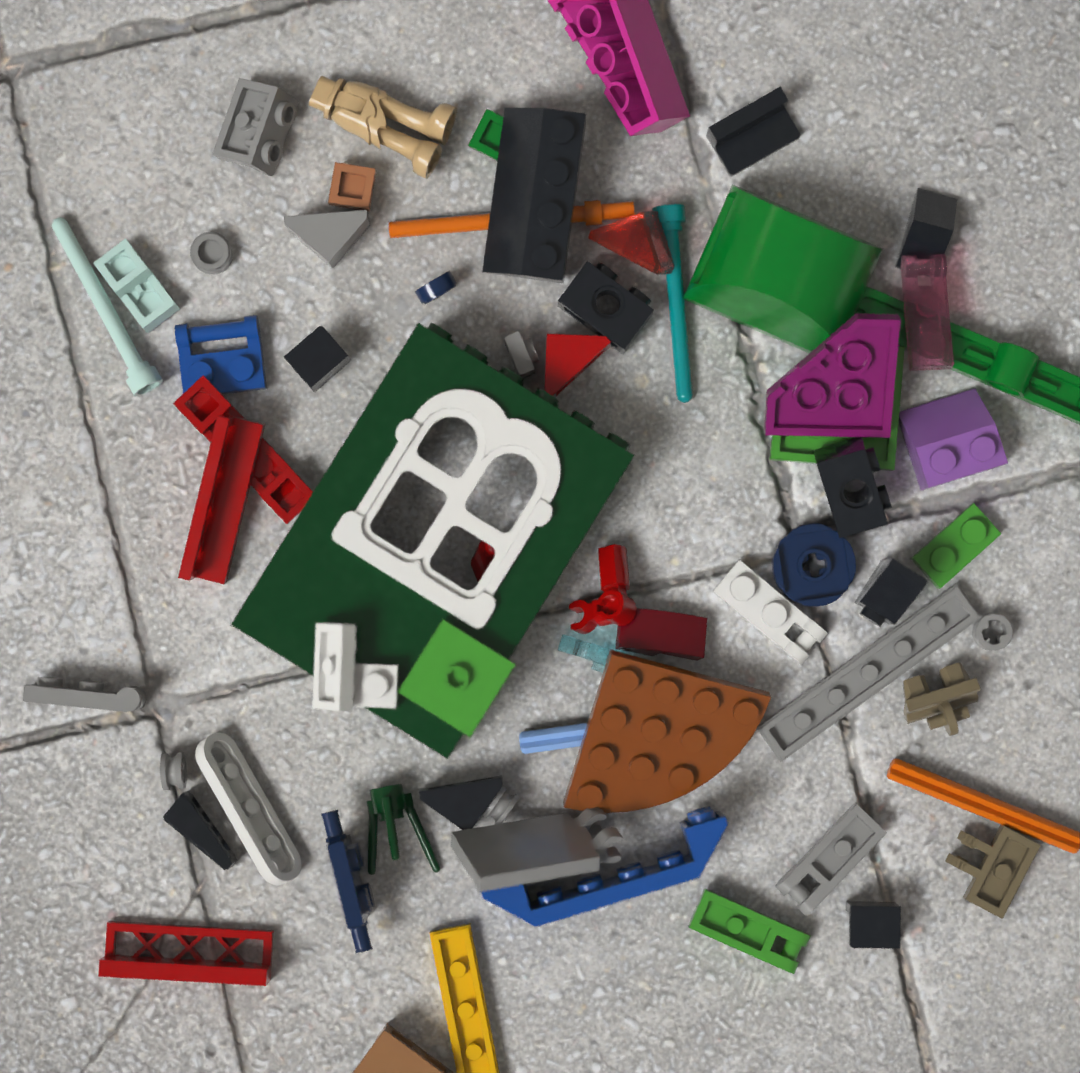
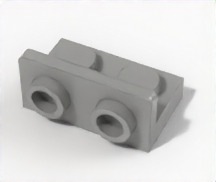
M239 78L212 155L220 160L251 167L264 175L273 176L276 166L281 160L283 146L290 126L296 117L298 100L277 86Z

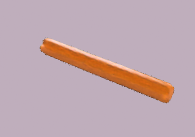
M894 758L889 765L887 778L1070 853L1075 854L1080 849V832L903 760Z

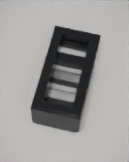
M189 791L183 792L165 813L163 820L222 869H230L238 861L235 854L194 795Z

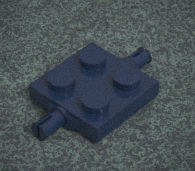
M333 810L321 814L327 835L326 843H329L327 849L347 929L351 931L356 950L355 953H361L373 949L366 924H368L367 919L370 916V912H372V907H375V902L370 884H362L359 871L362 870L361 867H364L365 863L360 843L352 844L351 836L343 834L339 811Z

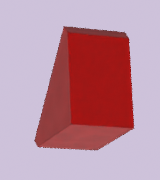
M547 334L545 392L553 397H557L610 348L611 341L606 336Z

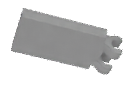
M595 807L585 809L574 819L567 812L451 832V847L478 891L482 892L599 871V863L611 864L621 860V854L616 847H609V845L622 842L623 837L614 827L602 829L600 825L592 826L594 822L606 820L607 818L602 809Z

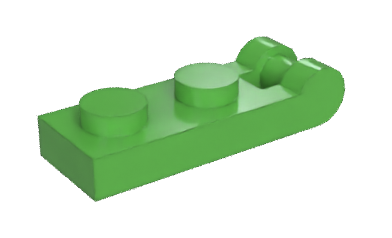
M706 888L703 890L688 925L694 931L792 974H795L799 965L796 959L801 947H806L811 935L804 931L784 924ZM777 935L787 939L781 953L771 950Z

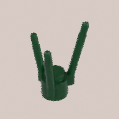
M402 784L371 789V801H366L369 813L368 873L373 875L376 872L378 815L380 822H386L392 859L398 860L400 858L395 819L404 817L403 809H405L432 870L438 873L441 868L414 808L412 794H404Z

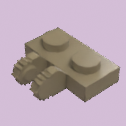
M1000 825L990 845L961 830L957 839L962 844L972 849L976 848L985 853L978 868L956 854L952 855L949 853L945 862L973 876L963 896L964 899L1003 919L1041 845L1004 825Z

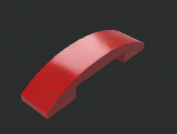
M204 375L173 403L210 442L218 415L229 414L244 418ZM262 437L251 486L274 512L288 524L302 511L313 491Z

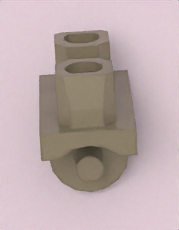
M959 662L946 666L939 671L944 688L930 692L924 675L904 680L905 703L903 713L907 724L927 718L930 730L944 726L949 736L959 733L957 721L970 718L969 710L965 705L978 702L977 692L981 690L977 678L970 679Z

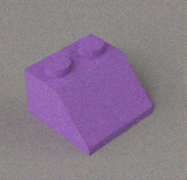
M975 388L899 412V425L920 491L1008 463L996 423Z

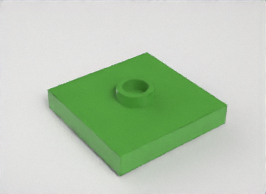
M443 619L398 690V693L468 737H471L516 664Z

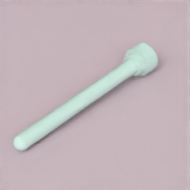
M61 217L54 219L52 229L128 367L126 374L129 378L126 382L134 396H140L157 388L162 384L163 379L155 366H150L148 361L142 360L67 220Z

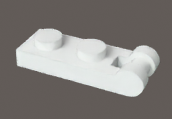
M740 559L712 591L800 665L809 657L807 652L816 641L821 643L828 634L821 626L806 616ZM794 623L803 630L795 642L785 636V633Z

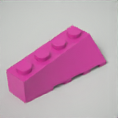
M548 0L554 12H561L568 25L565 27V30L573 42L578 41L586 53L588 59L585 63L591 73L600 76L606 86L604 94L630 136L663 132L690 117L648 0Z

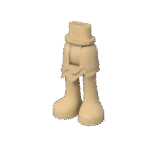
M324 76L319 78L309 101V106L324 112L323 116L325 119L333 120L344 130L364 139L369 145L373 144L381 150L380 144L409 159L412 162L413 172L425 179H428L441 157V145L428 140H419L389 127L386 118L401 123L424 134L431 140L445 145L450 137L457 115V108L450 104L442 103L433 112L423 111L390 97L386 91L380 90L378 87L357 81L346 83L342 78L335 82Z

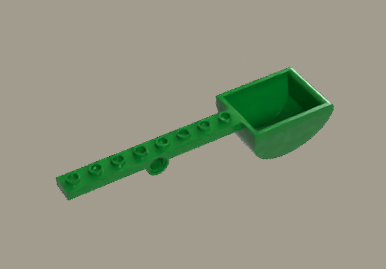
M731 185L683 298L686 301L807 353H811L856 313L898 314L900 317L899 347H905V350L1080 425V377L1039 360L1040 357L1023 347L1006 342L999 343L868 287L883 248L736 185Z

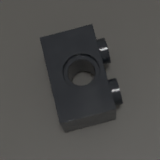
M587 261L558 299V307L597 336H606L611 341V346L621 354H624L651 318L654 309L648 306L651 300L635 287H631L628 291L616 282L618 275L606 265L598 262L594 266ZM611 295L615 297L620 306L618 311L611 315L601 313L596 306V302L601 296Z
M856 437L813 450L839 538L887 525L888 522L884 510L891 509L892 506L885 484L877 486L873 473L881 471L874 447L865 449L862 437ZM852 480L865 482L864 487L857 492H849L844 489L845 485Z

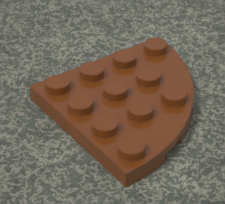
M610 650L563 800L564 808L584 811L587 808L596 807L602 809L605 813L630 812L661 805L692 792L721 772L742 751L764 717L771 699L770 693Z

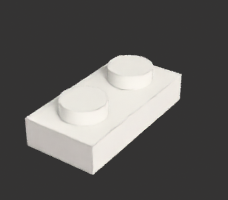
M316 623L312 709L353 711V695L355 692L354 665L357 647L356 625Z

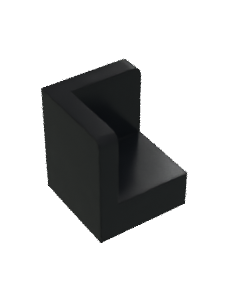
M322 326L317 327L284 356L286 361L314 392L351 361L347 353Z
M846 901L845 910L849 913V945L852 948L900 949L901 906L895 902Z

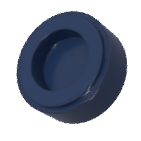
M448 271L417 289L415 293L421 304L426 305L456 287L457 282L451 272Z

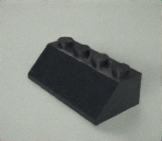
M548 108L504 109L483 273L564 284L586 127L585 113Z

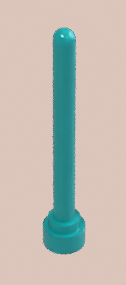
M662 205L652 208L653 225L658 226V233L663 235L676 395L680 402L687 403L693 397L679 241V232L683 231L682 223L686 222L685 205Z

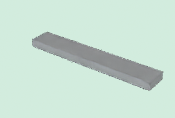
M954 584L757 727V730L779 761L782 762L979 620L981 615L960 586Z

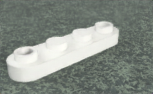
M224 733L209 735L200 741L196 747L195 757L197 764L259 873L268 883L276 886L295 879L301 870L300 855L235 741Z

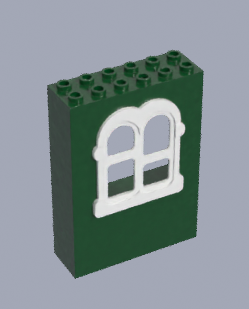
M418 323L231 625L314 676L316 623L356 625L357 647L355 664L399 665L398 690L443 619L510 660L634 457L628 451L631 445L609 432L607 437L602 436L593 430L595 423L591 419L573 410L571 415H568L558 409L559 400L542 389L538 388L535 394L523 387L524 383L522 381L524 379L508 368L502 366L499 372L488 366V357L472 346L466 345L464 350L453 344L452 335L438 325L430 323L429 327L426 328ZM448 417H457L465 420L473 427L477 435L478 447L464 474L458 478L451 477L422 459L417 453L418 446L428 430L437 421ZM504 454H517L525 457L533 464L537 473V485L513 528L509 532L503 533L469 513L466 509V502L495 458ZM406 471L416 474L442 490L447 496L446 503L417 550L411 554L403 552L374 534L370 526L397 480ZM453 526L463 528L492 546L495 550L492 562L473 590L463 589L434 571L430 566L431 558L449 529ZM398 693L397 708L364 707L447 759L464 734Z

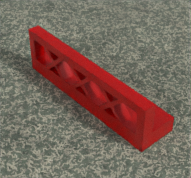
M229 414L217 416L178 578L191 581L197 577L220 584L227 583L266 424Z
M108 921L105 956L99 960L98 977L266 986L271 981L274 930ZM117 931L132 932L144 946L133 956L115 955ZM143 933H154L156 935L151 940H148ZM163 934H172L185 948L176 957L166 958L152 944ZM184 935L198 937L190 943ZM205 936L215 937L226 951L216 960H205L193 946ZM225 938H240V939H238V940L231 946V944H230ZM245 939L264 940L262 963L246 962L235 948ZM147 949L154 957L140 955ZM189 952L195 959H183L181 957ZM230 954L237 962L222 960Z

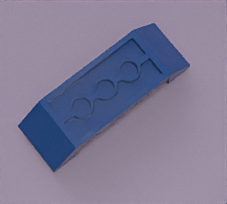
M710 806L686 813L688 820L680 822L689 852L688 855L683 856L680 850L657 856L658 864L642 868L641 863L636 862L617 868L618 876L602 880L601 874L588 876L578 880V888L562 892L561 886H556L537 893L538 897L535 901H531L526 884L482 891L481 895L486 901L534 927H538L698 879L728 825L727 820L720 811L714 812Z

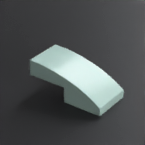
M126 238L93 263L147 333L151 332L180 309Z

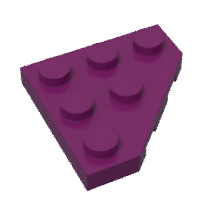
M856 313L767 389L764 422L765 435L890 438L900 331L899 315Z

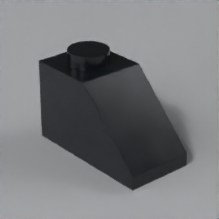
M893 558L880 561L854 603L863 608L860 615L875 625L881 627L884 622L889 625L896 624L924 589L928 580Z

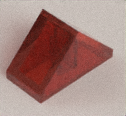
M657 211L637 213L591 230L588 239L656 275L672 274L675 267Z

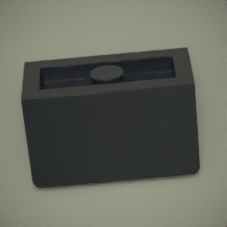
M781 87L708 128L706 137L729 176L740 173L799 139L800 133L786 110L789 100Z

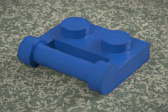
M257 315L244 316V321L189 327L188 323L175 325V338L178 347L183 393L203 375L222 395L267 389ZM247 337L248 348L193 355L192 343Z

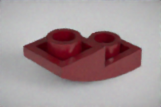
M637 608L636 615L629 624L617 627L616 649L648 656L665 654L698 661L705 656L707 618L677 612Z

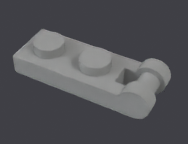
M38 677L37 684L24 685L23 702L121 712L138 711L147 702L145 691L137 686L124 687L116 693L103 691L104 683L79 681L78 689L62 687L63 679Z
M854 803L804 857L778 881L775 887L784 896L789 894L798 903L796 907L807 916L887 832L858 804ZM808 873L818 882L811 891L800 882Z

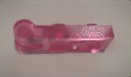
M932 254L930 259H917L916 255H903L901 259L909 371L946 370L954 366L946 280L947 260L945 254ZM930 275L931 286H918V276Z

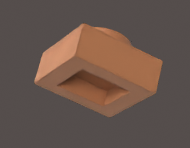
M335 162L328 199L329 205L370 212L377 173L376 169Z

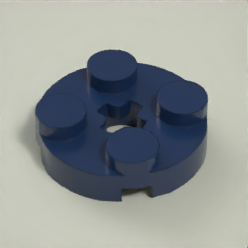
M807 524L791 530L778 542L772 557V574L777 587L784 593L787 599L808 607L828 605L839 599L848 589L856 572L855 554L850 543L845 538H839L838 532L822 524ZM808 554H815L817 560H824L825 568H821L818 571V577H811L810 571L803 570L802 563L808 561Z

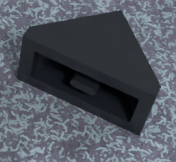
M920 188L916 190L895 265L896 268L931 278L936 277L954 231L957 199Z
M501 775L424 788L419 791V796L422 802L460 829H472L502 788L503 778Z

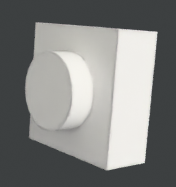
M355 664L353 707L397 708L399 665Z

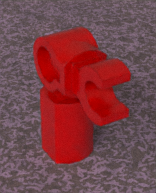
M612 544L598 548L600 586L604 593L599 598L593 599L592 603L576 600L569 604L570 610L576 613L584 612V617L580 622L570 625L571 630L580 634H587L593 631L597 624L599 626L611 624L625 626L634 619L637 607L635 601L627 596L630 582L627 548L625 546Z

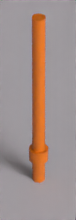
M600 200L584 201V205L574 206L572 223L586 222V226L602 225V220L635 218L634 202L601 204ZM490 213L389 222L390 238L488 230Z

